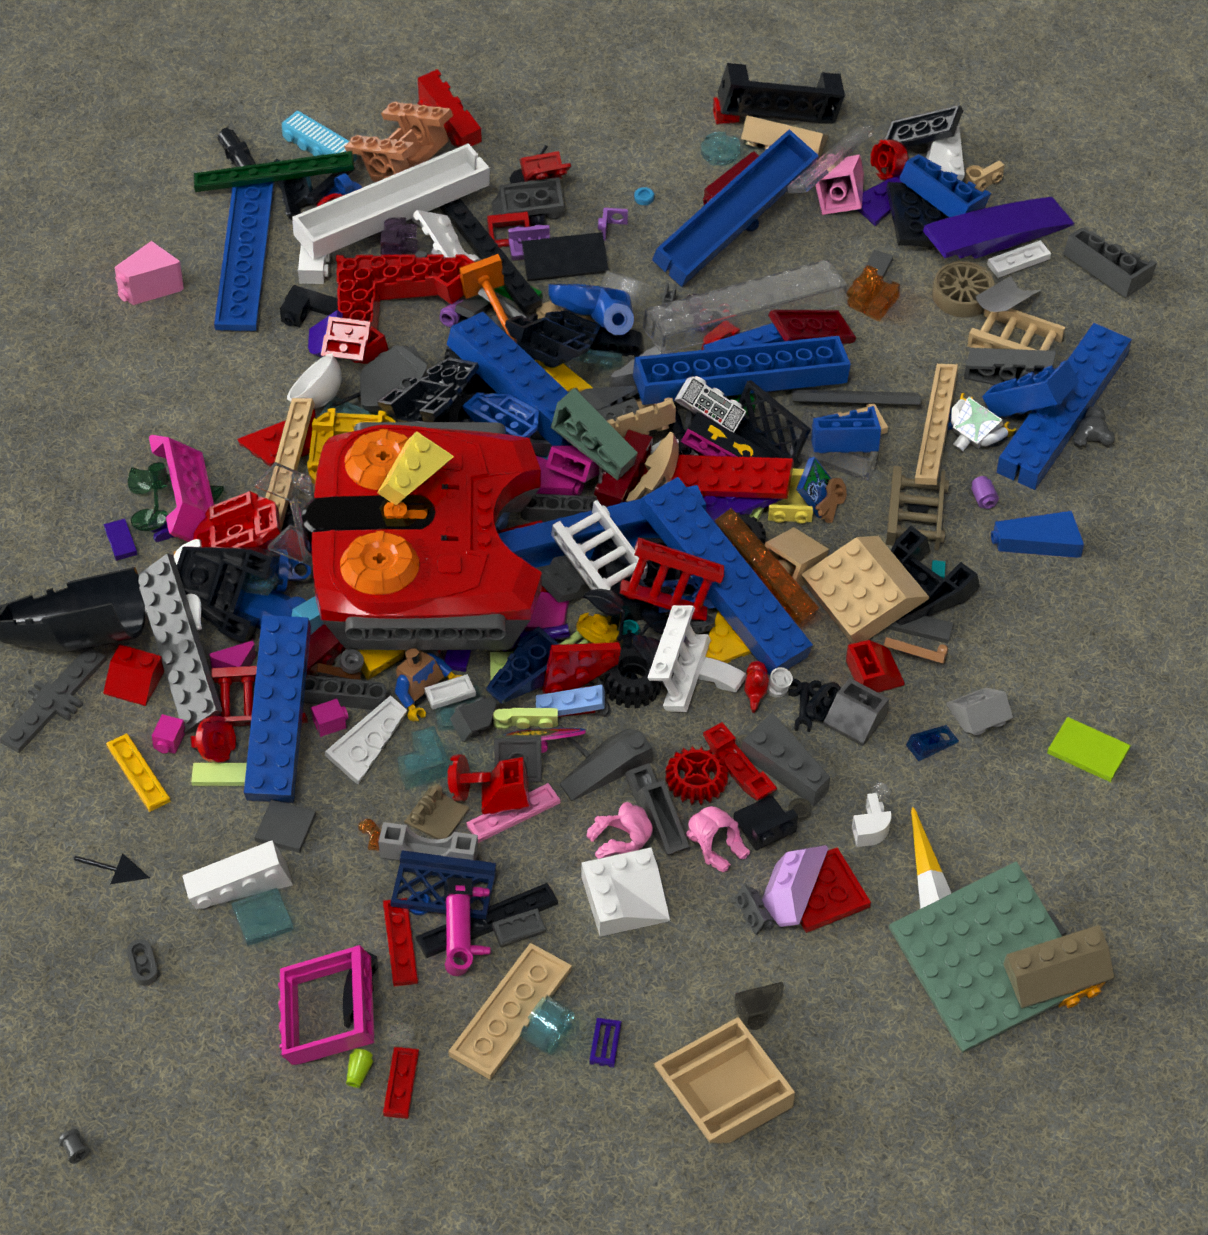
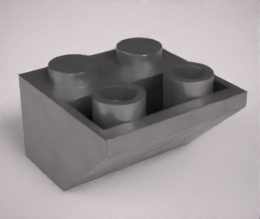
M849 678L837 693L823 725L863 746L886 717L889 698Z

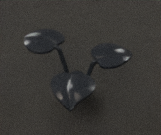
M593 589L585 593L583 598L589 600L604 614L609 616H618L620 614L619 634L616 638L620 641V647L630 649L631 646H634L652 666L660 641L652 637L647 638L643 634L650 627L655 632L663 634L669 616L664 612L659 613L656 608L646 607L641 611V618L647 624L639 634L636 635L628 632L623 635L625 611L622 607L624 601L617 594L607 589Z

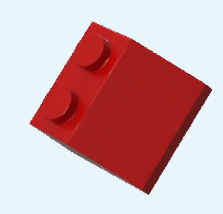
M119 644L109 664L103 694L146 706L164 673L162 656Z

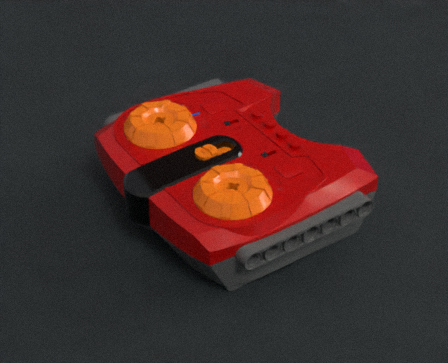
M361 422L354 426V431L328 438L323 445L319 459L314 498L305 506L302 512L303 541L305 548L312 555L314 589L321 620L346 649L508 650L514 645L533 615L542 590V572L514 554L503 543L495 526L499 517L504 512L522 511L541 488V468L530 438L507 435L506 427L497 422ZM419 432L454 457L405 499L395 505L377 492L406 441L414 433Z

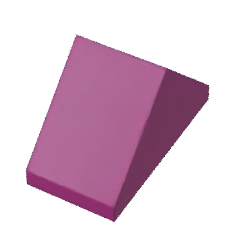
M250 641L210 653L211 667L250 666L256 657L254 642Z

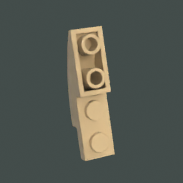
M669 432L661 440L654 453L647 458L645 466L648 472L642 476L635 489L628 494L626 502L640 499L671 481L679 454V445L674 433Z

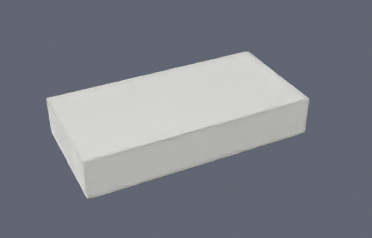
M468 674L424 688L432 710L476 696V691Z

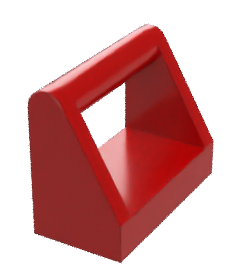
M528 212L487 216L486 223L489 235L494 240L493 228L518 225L529 227ZM508 239L494 240L499 247H509Z

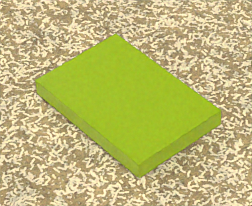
M1067 717L1048 748L1047 754L1111 782L1129 752L1131 745Z

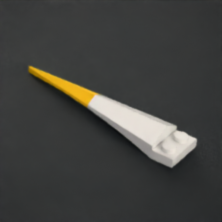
M912 807L911 817L921 909L951 894V890L917 812Z

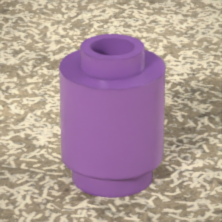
M986 476L977 477L972 481L971 490L979 507L986 509L994 507L999 500V496L992 481Z

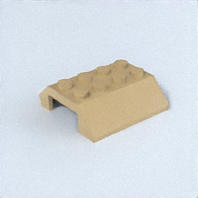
M638 398L635 400L640 410L636 411V415L631 412L616 417V421L613 419L607 420L622 437H625L628 429L649 435V431L668 429L669 424L675 422L676 406L672 398H665L664 402L647 405H643L641 399Z

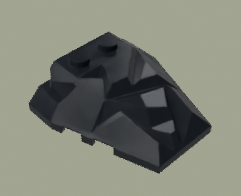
M566 310L547 312L545 317L539 319L538 314H531L530 320L522 315L506 320L505 323L510 336L517 339L516 343L534 360H539L550 368H555L587 353L601 325Z
M447 358L426 370L428 376L422 377L418 381L414 377L409 380L411 385L407 388L399 389V387L391 390L377 401L378 406L386 414L394 416L396 422H441L458 399L460 393L471 381L479 369V365L476 362Z

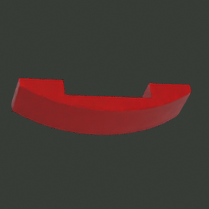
M723 722L703 732V736L714 754L719 753L720 759H724L726 763L725 766L730 776L749 796L759 801L777 790V787L764 771L760 773L735 744V736Z

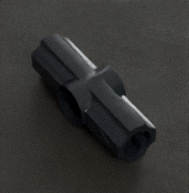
M228 127L222 129L217 137L225 150L227 159H230L232 162L230 164H234L236 167L255 165L256 163L250 156V151L245 141L241 142L233 129L230 130Z

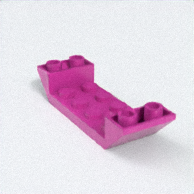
M150 435L149 441L152 453L167 459L177 505L166 517L169 534L190 542L193 540V533L199 523L206 517V511L210 506L214 505L203 453L169 437Z

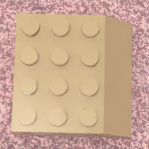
M879 536L856 537L802 573L808 590L852 644L869 640L929 599V596Z
M739 1017L654 1063L657 1071L710 1143H731L791 1109L794 1105L795 1091Z

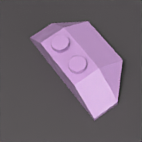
M826 845L786 852L775 864L762 901L765 908H767L780 927L800 924L828 851Z

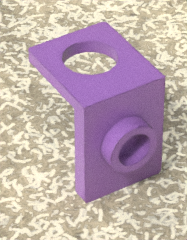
M604 208L603 218H599L598 230H602L604 241H606L607 223L628 224V209ZM621 214L623 219L615 220L612 218V215Z

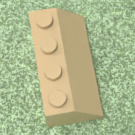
M746 116L741 139L746 140V145L757 147L759 143L765 145L764 149H768L790 129L819 155L818 158H820L828 135Z

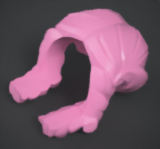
M625 802L619 808L618 815L597 816L595 818L596 823L587 830L586 835L587 838L594 842L607 826L622 829L630 834L632 839L630 843L610 839L608 843H604L599 847L595 856L600 859L612 854H623L643 848L651 837L653 826L642 807Z
M710 806L690 818L689 830H687L686 836L701 845L706 864H711L712 867L722 872L727 871L731 865L727 860L712 851L713 837L720 827H727L728 829L726 843L733 854H736L739 859H745L750 854V850L742 843L738 822L734 821L725 811Z

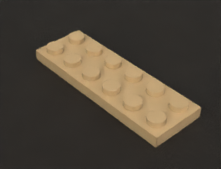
M530 943L448 1051L449 1057L491 1080L572 971V965Z

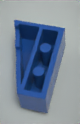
M874 406L868 407V411L857 413V410H852L849 415L840 417L837 413L813 418L811 443L814 452L824 454L828 452L869 453L871 451H879L881 427Z

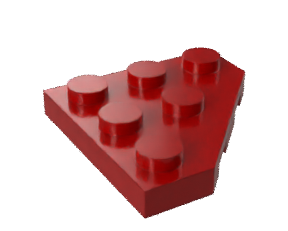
M620 643L551 645L542 689L543 694L578 689L616 666L621 651Z
M838 847L827 851L800 921L806 933L868 909L871 906V901Z

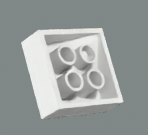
M652 848L582 862L581 877L600 937L670 921L660 874Z

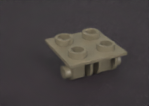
M435 784L426 791L404 823L436 839H444L451 835L469 810V807L443 795V788Z

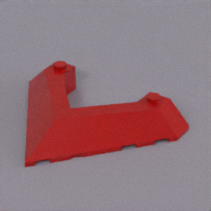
M432 254L427 255V257L416 258V255H356L354 258H344V255H336L338 311L343 313V318L371 322L364 360L351 361L368 364L378 357L380 353L389 350L385 335L378 331L380 300L438 295L448 303L453 304L464 295L459 268L475 262L464 254H456V257Z

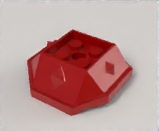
M251 491L210 506L205 513L206 517L199 523L193 533V540L200 539L202 547H261L271 551L276 536L281 534L279 508L272 500L259 497Z

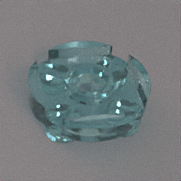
M714 132L708 134L701 143V155L710 165H727L737 161L739 158L740 142L733 135L731 138L726 136L725 132Z

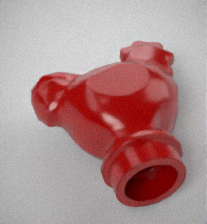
M760 661L751 662L746 670L744 691L749 698L752 713H755L760 700L767 694L769 683L766 666Z

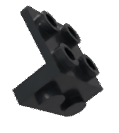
M768 796L734 812L733 819L738 822V826L753 848L758 850L797 831L798 815L794 809L784 812L773 796Z

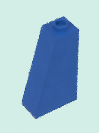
M1072 511L996 521L994 531H991V541L997 545L998 551L1074 558L1082 556L1084 543Z

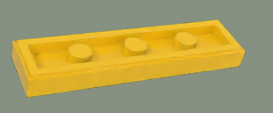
M127 733L106 743L107 748L149 812L171 802L164 788Z

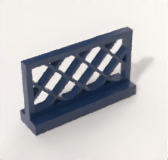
M401 850L400 865L391 898V906L446 914L444 896L440 897L435 890L442 887L448 877L472 878V887L478 882L488 883L487 889L490 890V894L485 896V899L483 897L470 898V904L476 900L483 904L482 911L474 910L470 907V917L486 919L493 885L496 880V863ZM404 872L415 873L417 877L407 883L403 878ZM431 875L438 876L440 881L432 886L426 880ZM422 882L427 889L417 894L412 889V886ZM406 890L411 895L413 894V897L408 900L398 899V895ZM431 893L436 899L432 903H424L421 898L425 894Z

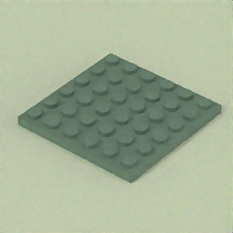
M1017 861L889 924L891 933L962 1053L1062 1003L1064 999L1085 990H1078L1021 1009L1003 965L1006 955L1062 937Z

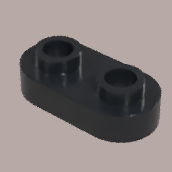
M835 682L824 683L808 702L806 711L812 721L819 722L825 720L837 693L841 689L839 684Z

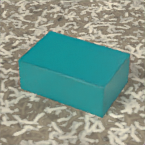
M932 560L931 570L943 579L945 578L946 561Z

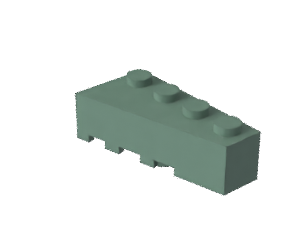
M575 388L557 403L551 428L616 480L621 478L634 465L638 453Z

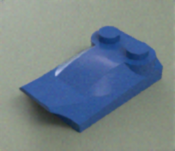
M249 580L239 611L259 618L257 628L261 629L262 615L292 616V609L306 602V600L302 597L291 598L263 584Z

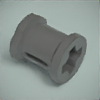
M77 1129L66 1131L59 1137L58 1143L61 1147L65 1148L71 1164H75L89 1156L90 1149L82 1143L80 1132Z

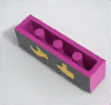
M698 412L681 440L682 443L705 456L771 458L773 455Z

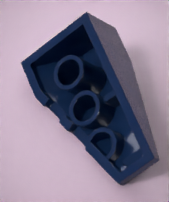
M538 626L521 638L518 647L509 655L503 668L498 670L486 687V691L503 704L542 687L551 645L560 644Z

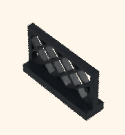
M747 381L739 403L742 405V409L747 406L750 419L743 416L734 433L773 454L771 458H793V469H797L801 463L798 461V458L811 428L753 381ZM751 390L755 392L756 402L751 401ZM764 402L770 404L771 414H766ZM754 404H758L761 415L759 417H755ZM778 414H782L785 417L787 426L781 427ZM769 416H773L774 429H770L767 418ZM757 419H762L764 431L758 428ZM794 426L802 430L799 439H796ZM788 428L790 441L785 442L782 429ZM772 431L777 432L779 443L773 440ZM786 444H792V455L788 453Z

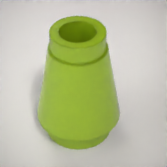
M356 1048L349 1055L346 1081L348 1086L360 1088L374 1062L371 1052Z

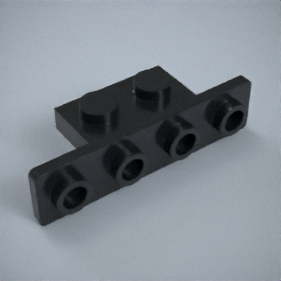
M310 176L280 180L278 183L283 195L282 200L286 207L285 212L290 220H292V217L301 214V208L307 204L306 195L313 190Z

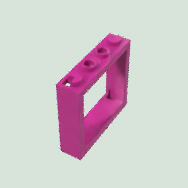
M361 945L280 968V982L278 983L280 1000L278 1006L281 1012V1022H279L281 1044L279 1048L282 1050L283 1058L291 1065L302 1064L375 1043L371 956ZM352 968L354 1030L299 1046L298 984Z

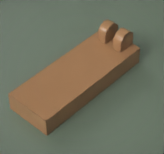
M886 637L884 643L886 647L940 663H945L948 653V647L944 644L939 645L936 652Z

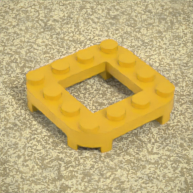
M336 408L327 409L326 413L320 415L317 419L314 418L312 422L309 461H307L308 475L313 484L316 482L321 451L329 437L354 431V426L361 422H395L394 419L380 410L378 415L336 413Z

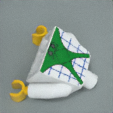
M961 393L960 400L952 408L951 415L953 431L959 436L953 444L955 448L963 452L969 443L976 448H980L981 446L986 447L996 443L1005 437L1013 436L1016 428L1013 430L1009 429V421L1002 427L1003 422L1001 418L974 401L973 397L965 399V393Z

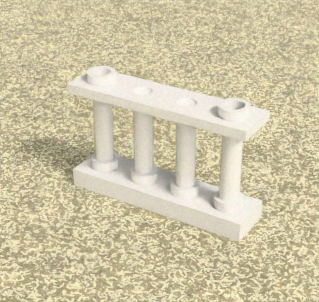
M598 500L593 502L592 515L569 528L567 526L564 527L561 521L553 524L551 536L591 590H610L611 586L633 574L639 557L634 555L635 550L610 518L608 509L604 505L601 506ZM599 521L605 529L604 532L583 544L575 542L573 539L574 534ZM610 538L618 547L594 562L592 560L589 561L585 555V552ZM622 555L631 564L607 579L602 578L598 573V569ZM646 564L642 574V580L646 578L648 564Z
M672 606L648 675L649 681H663L668 690L663 707L666 711L687 712L711 641L708 634H695L690 625L695 610L694 606Z

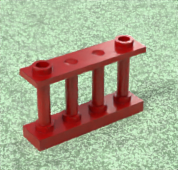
M638 537L634 555L638 556L639 559L630 582L622 579L620 594L629 599H638L669 610L672 609V606H694L695 610L691 619L706 621L707 607L703 606L712 582H722L724 565ZM647 561L660 564L652 588L638 585ZM669 568L682 571L673 596L660 592ZM691 575L703 578L695 602L681 599Z
M257 666L212 668V678L215 683L220 685L221 717L226 719L224 721L228 725L251 726L253 684L256 680ZM232 682H241L244 685V716L230 717V685H232ZM306 713L302 715V723H308Z

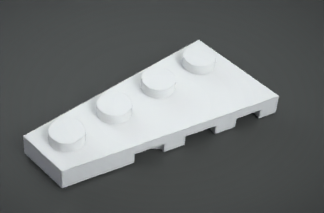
M390 695L327 749L325 756L350 779L359 784L406 716L407 709Z

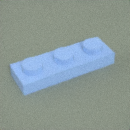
M603 685L536 695V708H557L558 716L605 709V689Z

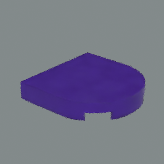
M336 310L329 316L343 318V313ZM329 316L309 329L308 350L314 356L324 357L321 356Z

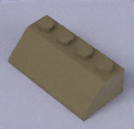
M1100 925L1006 955L1003 963L1021 1009L1114 979L1109 947Z

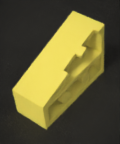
M416 432L406 441L377 493L397 505L447 464L454 456L419 432Z

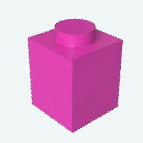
M338 699L311 707L312 720L320 737L346 729V720L349 719L345 706H340Z
M162 714L152 734L154 749L161 753L170 752L176 754L185 735L184 720Z

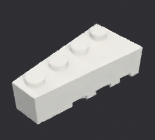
M958 124L954 137L929 143L926 158L940 165L942 171L957 174V179L962 181L965 173Z
M273 840L183 875L188 899L195 909H204L212 905L293 885L287 862Z

